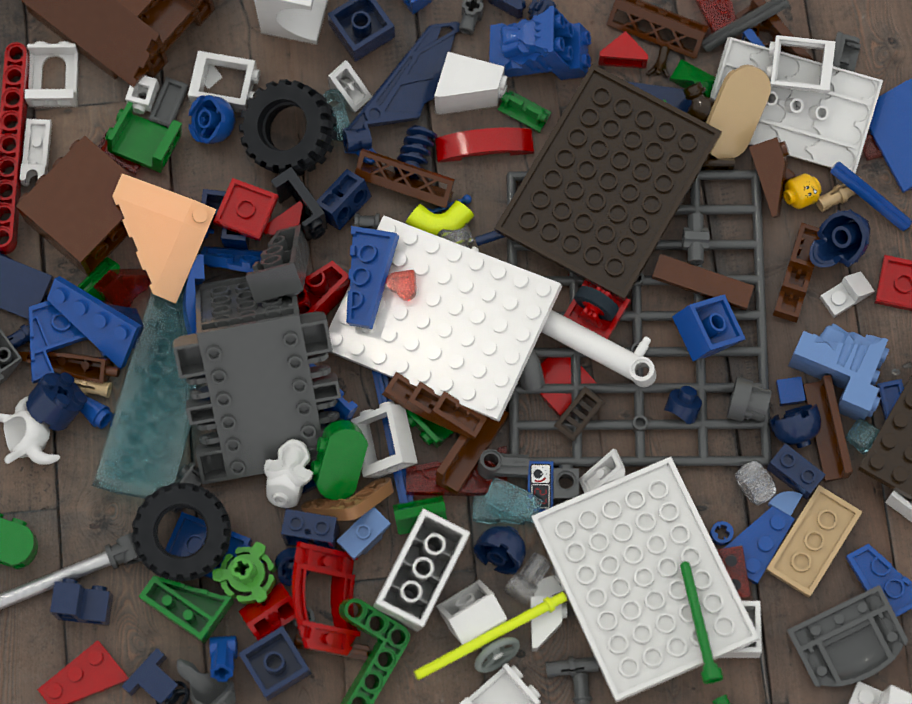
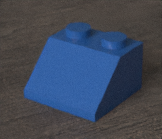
M725 294L690 304L672 316L692 361L712 356L745 340V336Z

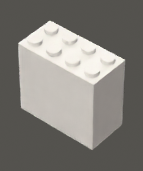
M423 509L417 517L373 607L396 622L418 632L424 627L470 532Z

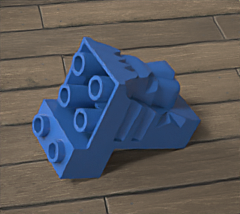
M549 6L543 13L538 16L534 15L529 21L525 18L519 23L490 25L489 63L504 66V75L508 77L553 72L560 80L585 77L588 68L591 66V58L588 54L591 35L581 23L571 24L555 6Z

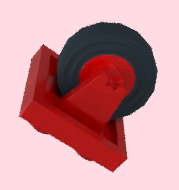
M585 280L563 316L609 340L630 305V299L626 298L623 301Z

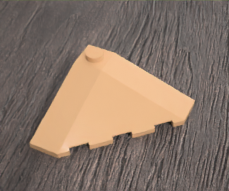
M122 173L112 196L115 205L120 206L125 218L122 219L129 238L132 237L138 250L136 255L142 270L147 271L151 281L149 287L152 294L176 304L216 209Z

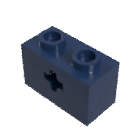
M786 443L767 467L768 471L795 492L803 494L802 497L806 500L826 475Z

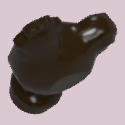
M697 82L683 90L684 98L691 100L687 113L706 123L715 99L704 96L705 87L702 86L701 82Z

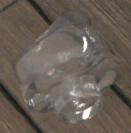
M467 223L462 229H442L437 234L441 238L467 248L474 243V238Z

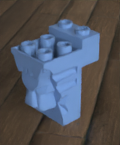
M834 323L831 326H827L820 336L803 331L788 366L820 380L823 376L831 375L833 385L844 389L838 402L839 413L863 423L866 417H872L881 399L877 397L879 388L873 385H875L880 371L876 369L881 368L889 352V349L885 347L888 339L867 334L863 337L855 332L849 333Z

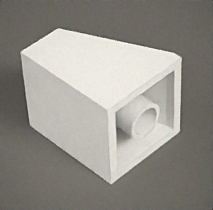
M448 52L434 95L435 114L441 115L497 107L499 100L502 99L507 91L506 83L508 76L504 75V66Z

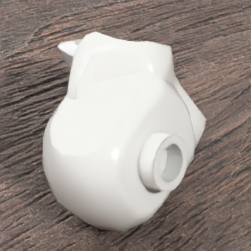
M290 439L280 446L277 452V460H266L264 465V472L267 476V499L273 505L280 508L288 509L297 506L304 485L313 476V472L305 468L311 460L309 450L304 442Z

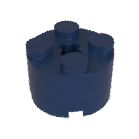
M47 373L40 379L27 397L26 407L30 415L38 423L42 424L44 421L50 425L49 429L61 431L71 424L87 402V396L74 383V378L69 373Z

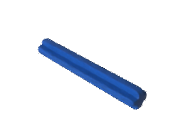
M837 162L830 170L831 174L901 231L909 228L912 220L843 163Z

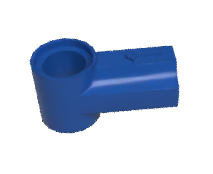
M236 636L210 637L211 677L215 678L218 682H227L230 677H233L234 659H237L238 656Z

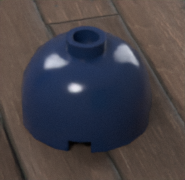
M807 404L787 410L781 419L779 415L770 418L769 422L776 438L787 445L796 444L797 448L810 445V439L817 436L821 429L822 421L817 404L814 406Z
M492 526L480 535L473 551L483 564L487 565L489 561L496 565L495 571L503 574H515L521 568L525 559L526 545L515 528L511 526Z

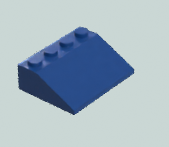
M909 79L878 97L869 126V131L902 193L912 189V79Z

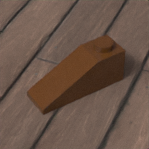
M776 137L749 147L771 215L775 218L779 217L781 213L788 164L786 156L790 155L786 142H781L780 138Z

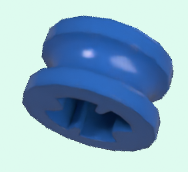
M725 521L715 523L710 530L711 540L716 545H727L733 538V528ZM721 527L725 528V533L729 535L726 539L724 536L723 540L718 539V533L715 530H720Z

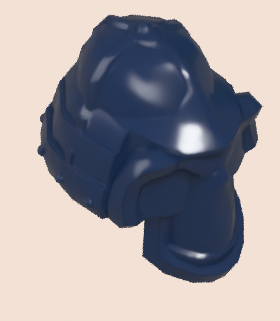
M851 209L837 210L836 213L831 216L829 215L821 224L820 230L817 232V236L820 239L813 241L809 256L812 264L821 268L832 267L838 262L846 267L852 266L865 254L869 246L871 231L869 221Z

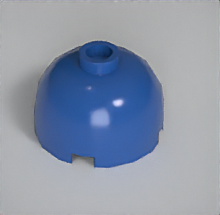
M202 95L192 103L188 115L192 116V124H188L192 137L197 142L216 144L226 140L231 135L235 126V112L224 98Z

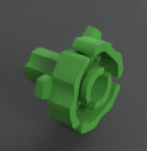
M256 542L252 547L236 548L235 553L237 557L227 554L221 567L213 570V581L221 582L226 595L232 597V599L237 597L241 604H253L255 602L260 604L268 599L267 595L276 584L275 577L269 574L267 583L261 587L266 573L261 561L267 563L271 573L276 571V567L265 554L266 546ZM246 569V574L242 576L241 573ZM229 583L235 590L239 592H252V594H250L249 596H236L230 590Z

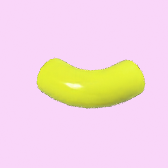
M457 200L442 214H434L422 204H419L405 223L444 238L458 233L471 221L474 214L467 206Z

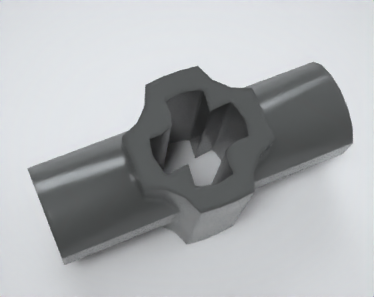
M463 0V17L459 26L460 32L468 35L474 33L477 21H481L483 18V0Z
M700 213L687 215V227L683 228L682 247L683 250H688V263L692 265L703 264L704 251H708L709 229L704 228V216Z

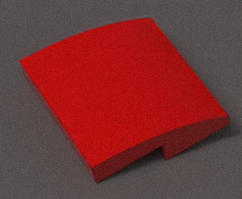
M571 357L547 358L541 363L545 384H571ZM581 366V384L596 383ZM569 393L539 394L560 417L571 404V394Z

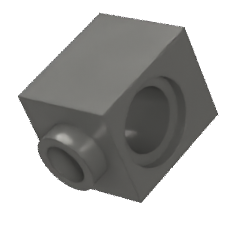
M559 465L558 468H553V503H563L579 496V468H573V465ZM563 478L570 479L573 486L564 489L559 485V481Z

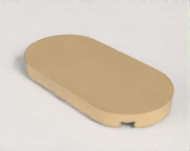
M742 65L736 70L733 69L726 75L706 121L707 124L722 131V135L711 152L716 158L738 157L747 149L771 93V84L768 76L756 66Z

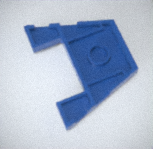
M49 301L29 306L31 381L33 384L39 382L45 374L54 373L47 355L48 352L88 339ZM100 351V354L103 358H108L102 351Z

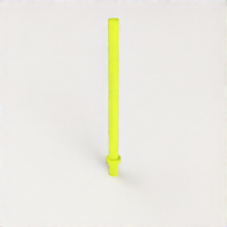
M561 592L551 598H544L542 603L415 670V677L419 681L543 613L555 611V607L567 601L566 595Z

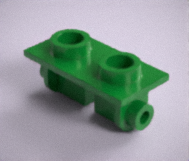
M511 90L504 93L501 99L502 103L498 108V111L539 133L552 113Z

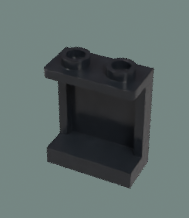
M292 167L271 180L273 192L278 194V202L280 204L293 196L296 202L301 201L306 207L305 214L308 219L302 222L306 240H316L323 236L326 232L325 230L328 229L325 213Z

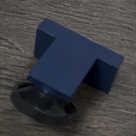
M158 648L152 652L121 686L131 696L142 687L156 700V704H162L164 701L165 704H175L182 695H184V698L180 704H187L190 697L189 688L183 682L173 681L159 668L167 657ZM178 686H183V687H184V689H176V688H177Z

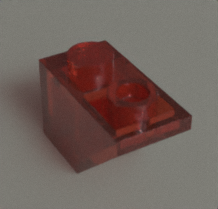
M142 268L110 269L93 288L108 304L130 307L133 300L141 292L149 288L151 281L147 271L142 270Z

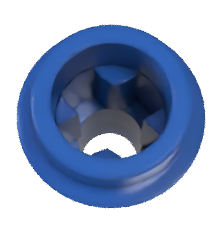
M87 397V402L80 411L93 427L100 429L106 427L113 417V413L108 406L90 397Z

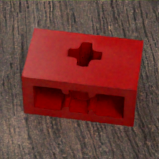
M282 583L273 587L272 591L267 595L268 599L262 603L248 604L238 611L258 641L295 619L292 597Z

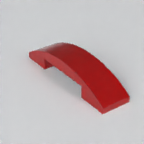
M527 128L475 129L452 133L435 139L438 163L461 161L462 157L510 153V156L534 154L532 129Z

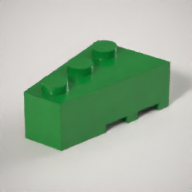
M153 576L138 596L142 602L203 644L207 642L234 604L232 597L222 596L158 576Z

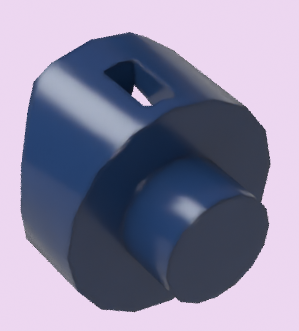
M682 386L681 389H674L670 392L664 411H669L680 417L687 424H692L698 417L702 400L697 396V391L693 387Z
M294 547L281 551L275 559L278 579L286 586L292 585L296 548Z

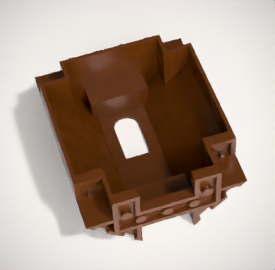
M21 0L25 3L28 12L64 41L76 44L78 51L113 79L116 80L119 76L133 88L146 74L154 78L168 63L165 52L191 23L194 22L200 27L215 10L213 0Z

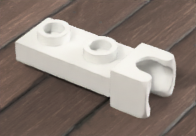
M26 119L23 159L20 169V182L25 187L29 185L30 179L33 176H38L39 179V177L44 174L47 175L49 172L51 120Z

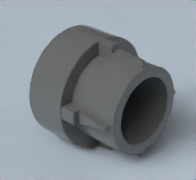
M737 376L726 418L741 422L744 419L764 422L772 390L761 388L759 385L753 384V380Z

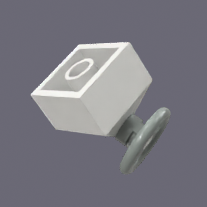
M481 580L476 581L436 606L449 630L462 645L505 623L507 620L493 592ZM515 637L497 638L480 647L482 652L475 660V669L478 672L487 673L502 667L517 654L520 648L519 640ZM506 645H512L511 647L504 648Z

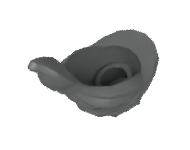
M183 659L177 660L176 665L179 675L190 684V699L193 704L236 703V692L232 680L228 679L227 682H218L215 678L211 677V673L199 672L193 663Z

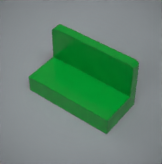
M440 495L393 505L398 534L410 533L423 509L447 520L443 496Z

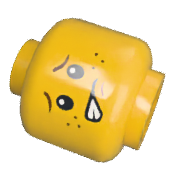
M809 174L794 177L785 184L784 200L795 209L805 208L818 201L821 194V185L817 178Z

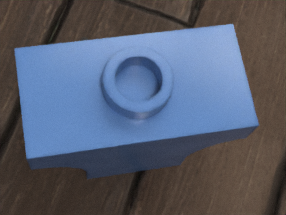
M373 507L362 515L336 542L353 560H356L360 555L367 554L383 538V534L391 526V523Z

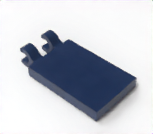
M0 255V309L29 320V306L44 302L54 277Z

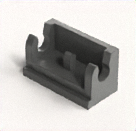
M837 32L834 40L833 66L854 72L861 46L859 44L860 39Z

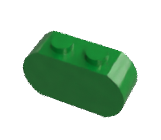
M339 420L325 427L322 437H319L317 441V458L311 463L312 478L319 492L331 500L348 498L356 491L366 455L368 442L361 429L351 421Z
M0 513V564L17 570L28 566L37 555V538L26 526L27 523L17 518L9 521L3 519L4 515Z

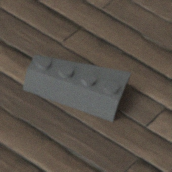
M301 224L278 230L268 243V249L260 254L262 260L255 262L252 266L254 271L246 274L245 277L254 303L284 295L288 297L295 296L304 290L310 250Z

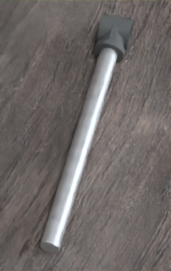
M133 533L118 538L113 546L110 544L105 545V552L1 593L0 610L53 589L54 582H62L63 578L78 579L112 565L113 569H117L119 564L122 563L124 565H131L142 561L135 551V545L132 541Z

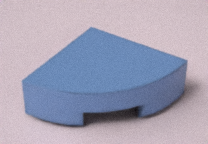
M794 491L779 493L770 500L768 506H774L791 516L803 494Z

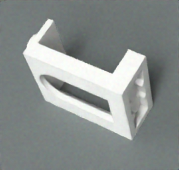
M43 41L27 44L30 60L28 89H25V100L28 106L77 107L79 51L76 44L68 41H61L58 44H48ZM55 56L62 58L66 63L65 89H42V73L45 61Z

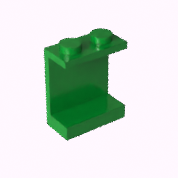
M128 102L125 109L119 110L116 117L117 123L114 128L110 127L107 131L105 140L108 141V152L161 173L181 138L182 123L173 120L169 128H166L133 114V103Z

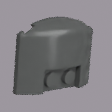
M880 585L787 630L814 685L817 687H821V685L840 687L865 680L893 662L903 646H906L909 641Z

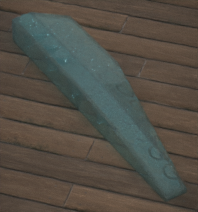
M185 284L176 304L155 296L150 291L142 317L144 328L137 339L135 348L132 350L91 486L117 494L146 498L149 494L155 492L156 489L175 482L191 427L186 411V401L190 399L189 392L197 387V384L189 385L186 378H179L173 351V341L180 336L188 335L183 315Z

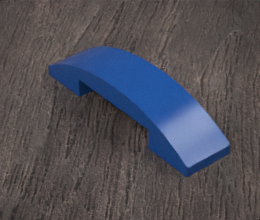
M199 254L194 261L184 288L183 315L188 335L197 333L195 285L202 284L205 279L204 254Z

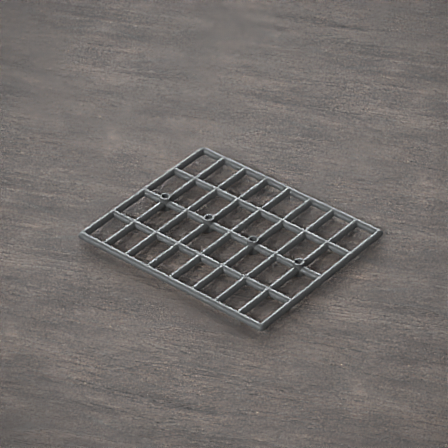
M701 170L690 188L691 205H680L675 215H688L691 213L703 215L752 214L753 239L709 240L708 250L754 249L755 275L724 276L755 285L756 310H734L733 313L737 320H756L757 346H731L709 357L758 356L759 382H753V384L769 390L761 182L757 170ZM510 171L507 173V206L516 192V181H523L528 171ZM751 179L752 204L700 205V180ZM507 238V263L517 266V251L531 250ZM660 240L655 250H683L682 240ZM569 272V276H543L561 283L562 286H569L570 304L579 290V286H582L585 281ZM642 272L631 289L632 311H625L620 320L632 321L633 345L632 347L623 348L633 353L643 340L642 321H674L672 316L679 312L642 311L641 288L643 285H669L651 279L652 275H643ZM693 293L694 303L704 300L703 296ZM557 312L561 315L565 314V312ZM570 347L534 348L538 358L571 357V384H545L538 390L525 391L521 389L518 380L509 400V454H519V430H558L554 427L558 420H519V394L569 393L571 394L572 403L586 386L594 393H634L633 420H591L584 428V430H632L635 433V456L620 457L624 467L650 466L668 457L672 458L675 466H768L772 460L771 426L769 422L770 403L764 422L753 419H744L743 422L733 419H707V393H732L735 383H706L705 358L695 361L696 383H653L648 387H640L635 383L581 384V357L587 356ZM648 347L643 357L691 356L686 347ZM643 367L637 371L636 375L643 377ZM682 386H690L697 391V396L702 400L698 417L692 424H687L682 419L647 420L644 416V393H670L674 389H681ZM578 404L576 408L582 412V407ZM572 412V418L581 424L583 420ZM565 420L563 422L573 432L577 429L569 421ZM698 429V456H645L646 430ZM708 429H760L761 456H709ZM581 432L575 441H572V457L528 458L530 461H553V467H558L559 465L593 467L603 457H582Z

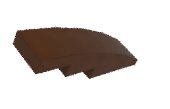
M801 222L773 316L797 323L815 266L810 260L809 253L813 241L820 239L817 236V232L820 230L818 227Z
M397 372L382 394L426 420L472 439L476 438L487 419L482 414L461 405L458 399L444 391L439 396L435 394L432 388L422 382H419L416 387L410 384L409 379Z

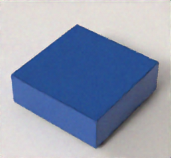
M802 377L776 380L780 406L805 403Z

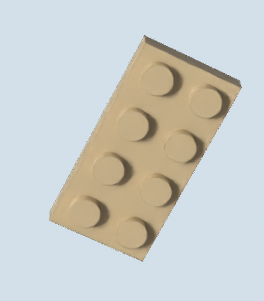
M818 485L765 571L810 598L862 514V511Z

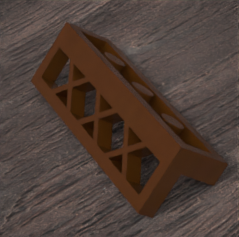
M615 0L606 24L660 46H667L673 51L694 59L697 58L709 29L707 25L642 0ZM617 10L626 12L630 21L624 24L615 21L614 18ZM642 19L647 20L652 30L647 32L641 31L636 22ZM668 28L672 31L675 38L669 41L664 40L659 30ZM685 37L696 39L697 43L694 51L685 48L681 39Z
M751 0L750 5L737 13L734 19H739L767 2L765 0ZM777 14L751 28L756 31L758 37L759 31L770 33L773 37V42H775L776 35L794 37ZM762 42L765 47H770V43ZM781 45V50L785 53L813 60L804 48Z
M363 148L360 151L355 174L366 182L444 208L451 202L455 179ZM365 157L373 159L377 166L365 163ZM389 166L397 167L400 174L386 170V168ZM414 173L421 176L424 182L410 178L408 176ZM439 181L447 184V188L443 189L431 184Z
M826 375L822 377L821 381L803 384L806 405L812 404L814 406L817 404L821 415V429L817 436L814 437L821 471L826 474L823 481L830 482L849 478L853 470L831 375Z
M504 411L499 422L487 417L475 439L460 435L436 471L435 484L458 495L478 465L481 454L490 447L507 421L509 413Z

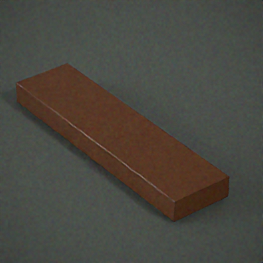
M663 254L659 255L651 278L707 298H714L725 294L730 306L745 311L754 286Z

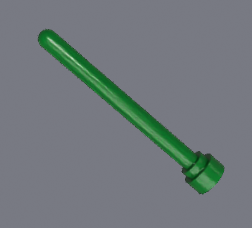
M683 561L680 564V569L704 662L703 671L701 672L703 684L716 683L724 679L722 669L718 667L717 663H714L690 563Z

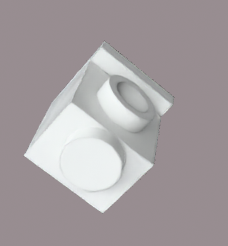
M144 76L134 88L131 85L129 86L125 100L126 103H133V112L144 114L145 111H152L157 92L160 90L158 80Z

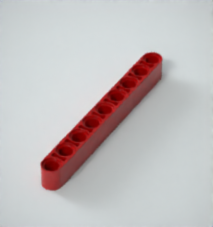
M18 42L9 44L5 50L0 107V218L5 213L11 214L9 219L5 221L0 220V238L9 237L5 244H0V252L3 254L12 253L17 246L19 210L16 205L21 197L20 169L23 159L28 105L25 100V89H28L30 56L25 46ZM23 54L20 59L13 60L15 55ZM14 77H21L18 82H11ZM13 99H20L17 104L9 105ZM18 122L15 127L7 128L9 123ZM11 144L16 145L12 151H6L7 146ZM8 167H14L12 173L4 174ZM5 191H13L9 197H2Z

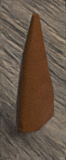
M18 352L23 359L22 361L31 364L30 352ZM47 353L54 372L61 374L66 372L72 375L73 378L103 384L110 376L119 377L120 368L114 367V363L109 358L73 353Z

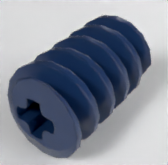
M412 125L406 131L407 136L403 140L404 145L400 148L401 154L398 155L397 160L417 167L428 165V161L423 156L429 157L431 152L426 147L433 148L434 143L429 139H437L438 136L428 128ZM394 167L395 172L400 174L398 168ZM415 173L408 176L410 178L419 180V177Z

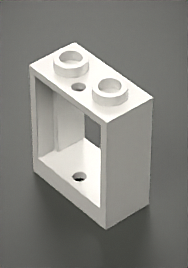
M776 35L775 42L770 41L769 56H773L772 66H767L766 72L771 87L829 93L835 41ZM781 45L823 50L820 83L811 84L777 80Z
M198 51L188 92L190 104L199 96L213 95L224 98L232 106L234 112L242 113V110L246 111L249 106L246 104L249 97L255 98V92H252L253 85L258 84L260 70L257 69L255 60ZM209 65L246 71L240 98L203 92Z
M393 401L381 403L379 405L380 408L376 410H364L360 412V416L351 419V422L361 429L368 442L361 469L363 477L381 478L418 464L406 409L394 404ZM388 416L396 454L377 461L369 424Z

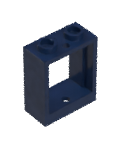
M286 509L281 531L286 546L296 547L297 542L308 543L309 540H314L312 545L336 550V540L339 538L340 533L337 517Z

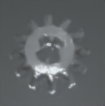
M754 460L743 465L735 473L740 490L743 491L745 497L750 502L756 505L767 502L777 493L775 483L771 478L772 476L768 474L767 469H764L762 464Z

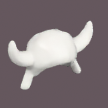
M27 397L18 402L13 415L0 413V422L4 423V434L10 451L4 459L6 464L24 457H29L39 465L52 464L60 459L59 455L43 452L50 436L49 424L44 421L40 424L30 415L26 407Z

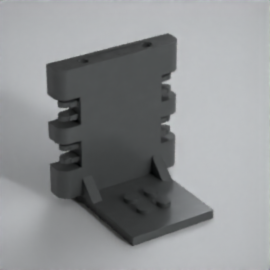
M245 276L195 285L197 333L176 338L173 341V351L180 379L186 378L189 385L203 383L208 385L191 390L189 392L190 399L186 401V411L190 425L196 424V428L201 431L217 428L215 432L201 435L199 437L201 444L196 447V457L202 485L265 473V461L269 459L277 460L278 449L290 439L299 440L306 444L311 456V460L307 465H311L312 461L317 458V441L319 437H322L325 427L335 421L344 420L340 418L337 411L318 412L320 409L335 406L337 404L336 399L341 398L337 374L331 372V368L328 365L314 367L309 365L327 360L329 358L328 352L332 351L326 314L323 312L300 314L297 295L291 297L284 295L254 303Z

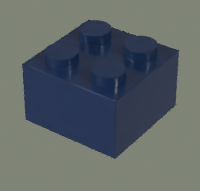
M349 0L327 14L329 26L355 62L395 38V27L376 0Z
M283 626L238 653L267 701L312 674Z

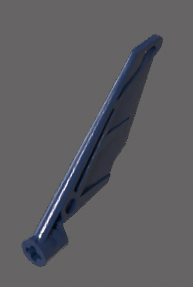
M455 21L428 26L347 128L342 129L343 146L346 153L361 151L362 148L366 150L372 148L369 127L419 119L423 106L434 99L447 53L451 51L455 34L460 32L459 22ZM442 28L452 29L450 33L437 40Z

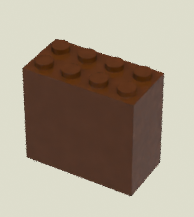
M84 136L81 140H76L71 145L69 152L64 157H60L54 162L52 169L47 175L44 174L39 177L35 187L29 193L26 192L19 198L16 207L29 226L88 276L128 236L122 219L125 218L120 206L115 205L112 196L122 173L128 176L131 175Z

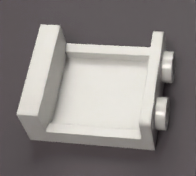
M506 663L502 666L501 670L469 698L466 697L459 704H540L541 702L538 698L541 695L531 684L528 687L521 680L524 677L515 665L510 667Z

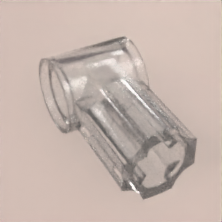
M534 552L519 574L516 573L512 577L504 592L526 606L552 564L541 554Z

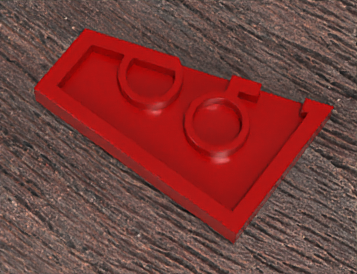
M97 640L37 690L48 704H72L95 693L103 692L121 683L123 684L129 677L100 641Z

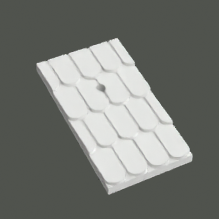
M727 37L710 97L716 99L726 75L742 65L756 66L766 74L767 66H772L773 56H769V48ZM780 51L777 80L819 84L822 63ZM833 66L829 93L771 87L769 101H767L749 145L753 146L778 137L781 142L785 141L790 153L787 156L832 168L835 163L841 162L852 172L856 173L883 80Z

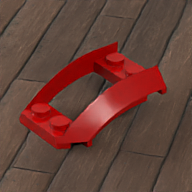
M297 542L292 575V601L295 620L303 646L306 649L348 656L353 648L350 647L356 637H360L361 632L341 618L339 606L344 600L353 599L355 575L352 574L354 560L343 551ZM306 571L332 576L330 596L334 626L308 620L305 604ZM353 603L348 607V613L351 617H354Z

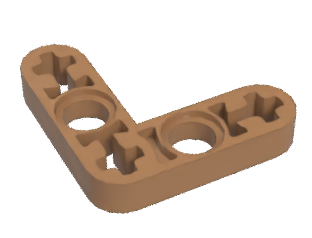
M390 477L379 478L369 483L349 499H313L303 503L301 509L302 512L337 517L338 521L354 520L394 492L393 483Z

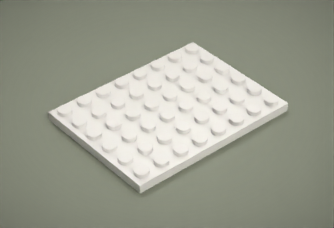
M383 215L377 230L397 233L399 240L373 329L350 326L346 322L349 285L329 327L332 351L329 353L390 378H393L397 372L409 379L410 384L417 387L419 382H422L432 388L435 394L439 396L445 391L458 399L461 405L499 422L560 293L561 283Z
M671 457L531 516L616 703L704 665L680 569V564L683 561L689 562L713 659H718L759 641V636Z

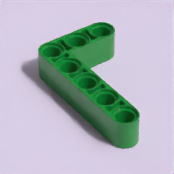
M346 599L339 606L341 618L371 636L377 642L341 704H352L353 699L356 697L361 699L362 704H374L407 647L410 633L403 625L360 599ZM351 603H355L358 607V613L355 617H351L348 613V607ZM374 616L379 620V627L376 630H372L369 625L370 619ZM394 630H398L401 635L400 641L396 644L391 640V634ZM382 652H385L388 657V661L384 666H381L378 662V656ZM371 674L375 679V683L372 688L368 689L365 685V679Z

